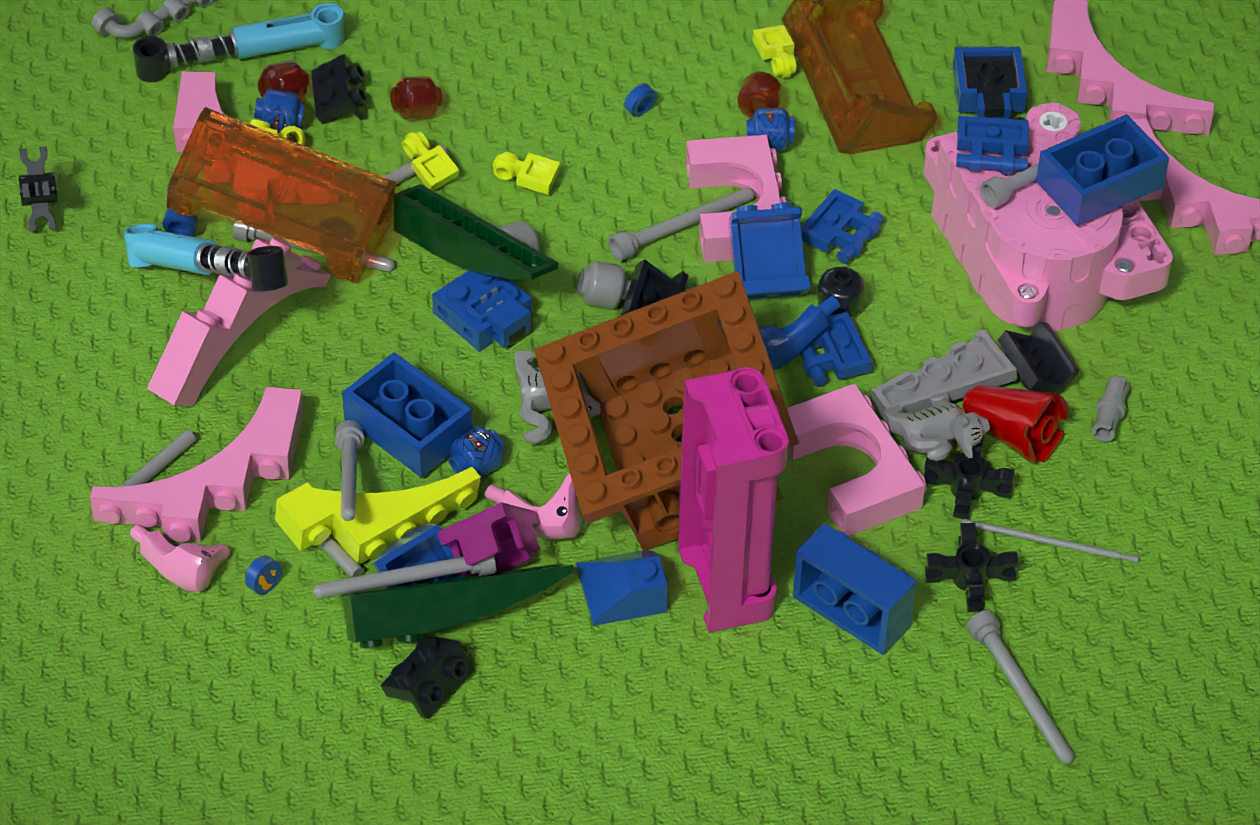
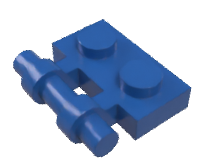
M959 116L957 150L971 151V154L957 153L956 167L970 168V172H981V169L1001 170V174L1012 175L1013 171L1021 172L1027 169L1028 158L1014 157V154L1027 155L1029 121ZM982 152L1002 153V156L982 155Z
M834 189L802 225V241L826 253L834 245L840 247L841 250L837 253V259L841 263L846 264L851 258H856L863 251V244L867 239L875 237L880 230L879 225L883 222L884 217L877 211H874L870 216L863 214L864 202ZM850 227L857 229L854 235L847 233L846 231Z
M848 311L828 316L826 320L829 325L799 353L804 360L803 369L806 375L812 378L816 386L824 385L827 382L828 378L825 374L827 370L833 369L837 379L871 372L872 361ZM822 346L825 353L816 355L814 348Z

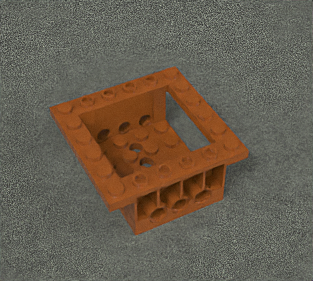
M739 271L534 349L578 503L586 524L622 511L643 551L678 538L682 442H677L676 439L683 433L685 380L734 371L744 367L758 370L763 375L773 401L778 407L781 421L788 435V448L799 444ZM577 372H581L594 399L600 402L601 419L617 468L616 472L608 475ZM683 405L680 412L673 415L667 414L671 407ZM778 483L776 501L783 499Z

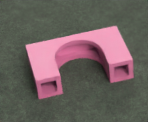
M767 135L686 141V170L690 189L717 186H734L742 189L749 187L754 190L755 197L758 199L754 204L758 206V210L771 209L773 204L786 202L785 196L780 197L779 192H782L781 174L774 171V168L777 167L776 150L769 147ZM737 211L700 214L699 241L703 263L733 260L729 217L732 212Z
M855 383L787 408L799 444L788 448V454L792 460L831 446H849L863 451L876 464V467L866 475L829 488L827 512L841 532L851 536L922 509L924 492L927 489L921 472L914 470L908 460L905 449L901 445L898 446L891 437L887 423L884 420L880 421L873 411L868 396L862 395Z

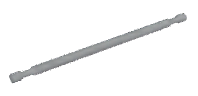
M964 518L962 522L975 523L977 528L985 531L1114 559H1125L1137 564L1139 556L1125 555L1117 551L983 522L977 523Z

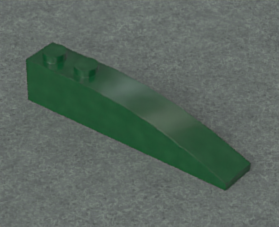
M422 184L394 194V231L446 261L484 275L506 279L533 280L558 269L557 261Z
M559 563L496 572L495 574L481 577L475 575L344 594L342 596L347 637L349 641L359 642L360 648L382 646V639L397 637L398 643L420 640L419 633L432 632L464 624L525 600L572 574L573 565Z

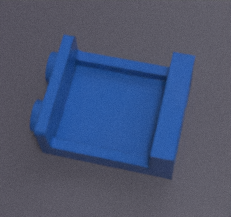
M789 202L776 203L771 205V209L758 210L756 205H745L737 207V212H732L730 215L729 228L734 272L739 271L749 300L805 296L809 292L810 282L809 275L806 276L800 224L801 207H792V203Z

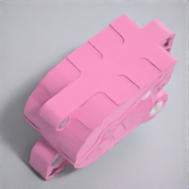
M1055 102L1031 108L1026 117V120L1029 121L1027 155L1014 154V157L1028 158L1027 168L1038 164L1040 151L1079 135L1080 117L1072 109ZM957 132L937 136L927 142L923 173L934 191L931 216L942 235L944 234L958 262L966 270L977 294H980L989 310L1002 320L1012 325L1016 324L1034 330L1041 322H1045L1050 325L1054 332L1087 323L1103 308L1108 297L1117 300H1128L1160 291L1167 286L1173 259L1172 252L1138 200H1134L1077 226L1035 180L1012 191V195L1006 203L996 208H991L982 199L980 193L981 183L995 176L1007 179L1019 172L1013 171L1012 175L1001 174V170L981 169V172H970V168L956 167L957 153L971 154V151L957 150ZM982 152V155L1002 156V153Z

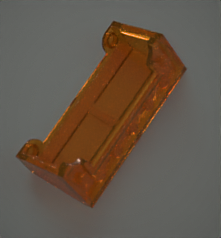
M793 0L781 20L795 44L794 50L839 153L851 155L921 142L933 127L938 116L930 102L922 101L916 107L914 106L876 24L878 18L883 14L884 2L882 0Z
M204 107L167 186L166 208L183 216H193L198 213L200 207L326 256L327 266L334 276L357 283L367 267L371 254L375 253L390 226L396 182Z

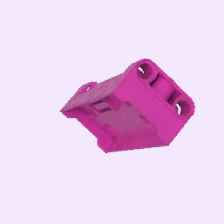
M749 367L685 380L678 551L683 563L696 570L709 606L703 616L709 633L755 622H764L769 620L775 612L777 589L770 570L778 474L785 470L787 465L788 435L781 421L778 407L773 401L763 375L758 370Z

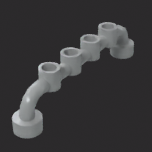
M165 0L162 7L153 12L150 10L142 12L137 21L130 25H120V16L111 8L105 7L99 10L93 17L92 27L102 36L112 34L119 38H132L145 32L149 36L156 37L164 28L162 21L171 17L175 22H182L190 13L188 6L197 2L201 7L205 8L211 5L214 0Z

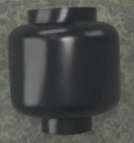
M834 267L825 271L819 280L818 305L830 296H834L838 300L840 307L830 315L848 311L849 315L853 316L860 310L864 295V282L860 274L847 267Z

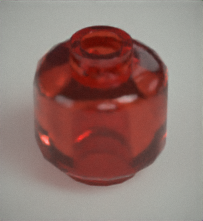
M283 61L268 65L263 69L258 80V90L263 99L267 90L276 89L296 93L300 102L305 98L307 87L309 86L308 74L294 61Z
M762 71L749 74L742 81L737 97L738 107L742 114L749 119H753L754 112L758 108H779L783 95L782 85L770 73Z
M403 77L391 90V106L394 112L398 113L404 120L430 119L436 114L438 107L442 104V91L439 87H436L435 82L430 77Z

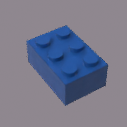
M1126 114L1040 151L1036 182L1078 226L1164 188L1169 157Z
M395 352L342 391L344 420H353L361 424L366 437L421 478L451 455L450 446L453 440L472 429V408Z
M825 523L797 550L793 597L883 656L910 629L917 581L912 579L907 572L893 567L882 560L875 552L866 550L852 541L845 533L836 531Z

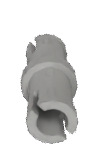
M1112 376L1108 379L1104 396L1099 399L1096 406L1097 418L1092 427V434H1097L1095 438L1100 441L1106 442L1114 438L1118 421L1123 418L1126 411L1124 402L1130 389V383L1125 384L1127 380L1121 376Z

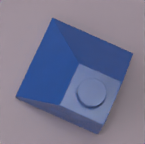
M423 524L393 542L373 561V564L378 572L453 559L454 556L449 547L441 545L438 531L441 530L439 525ZM456 573L387 586V588L461 578L464 576Z
M651 550L576 563L593 626L667 612L668 584L659 555Z

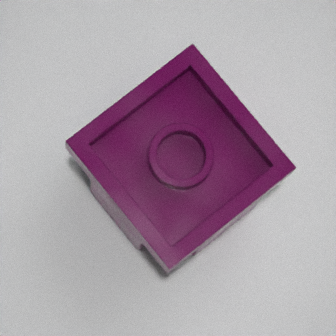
M503 502L438 531L441 545L449 547L454 558L464 557L467 565L474 566L495 557L498 572L510 571L531 561V553L540 550L534 527L540 525L536 511ZM470 571L459 573L464 577L478 575V573L471 574Z

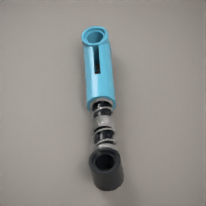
M323 3L313 8L311 13L232 27V32H229V36L222 37L217 33L213 39L210 36L195 38V42L188 39L186 44L180 45L177 42H168L167 44L159 37L145 36L138 39L133 45L136 75L142 81L151 83L163 80L167 77L171 68H178V63L184 62L187 66L189 61L198 60V63H205V61L210 62L213 58L216 60L217 56L225 54L230 58L231 53H234L239 60L314 45L324 49H334L345 41L344 13L342 8L336 4Z
M151 223L133 225L123 230L128 263L132 267L156 265L203 275L215 272L235 276L236 273H240L243 278L251 281L252 288L255 291L277 290L288 284L283 249L280 246H263L243 252L239 248L222 247L209 239L159 231L157 225Z

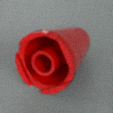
M977 385L969 390L963 399L965 413L975 412L987 418L990 430L987 433L1029 462L1037 463V460L1041 462L1048 460L1062 439L1064 431L1058 428L1061 418L1067 420L1068 409L1067 402L1061 395L1051 392Z

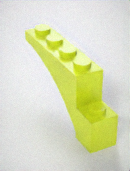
M470 467L449 478L424 486L400 491L356 493V516L351 521H345L341 517L340 491L313 488L307 482L277 499L275 521L300 551L311 545H320L332 534L342 548L358 564H361L368 559H376L393 542L421 525L439 524L449 513L458 508L464 509L470 506L478 496L481 476L473 467Z

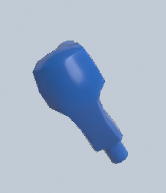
M830 296L818 307L811 304L795 322L781 329L773 325L766 327L758 326L774 370L781 369L795 359L829 325L826 318L840 307L838 300L834 296Z

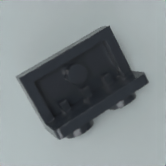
M342 54L311 71L315 117L322 124L350 110L360 120L367 118L366 104L368 103V98L364 91L366 77L358 63H353L345 54Z
M642 260L635 266L621 315L686 291L685 287L689 275L681 271L670 278L647 260Z
M1041 322L1030 335L1005 330L997 340L1005 351L1007 358L1022 377V384L1028 390L1051 392L1060 395L1079 373L1078 367L1048 323Z
M428 635L416 645L415 650L402 663L392 669L391 675L380 686L387 697L412 702L420 717L429 719L473 673L474 667L459 640Z

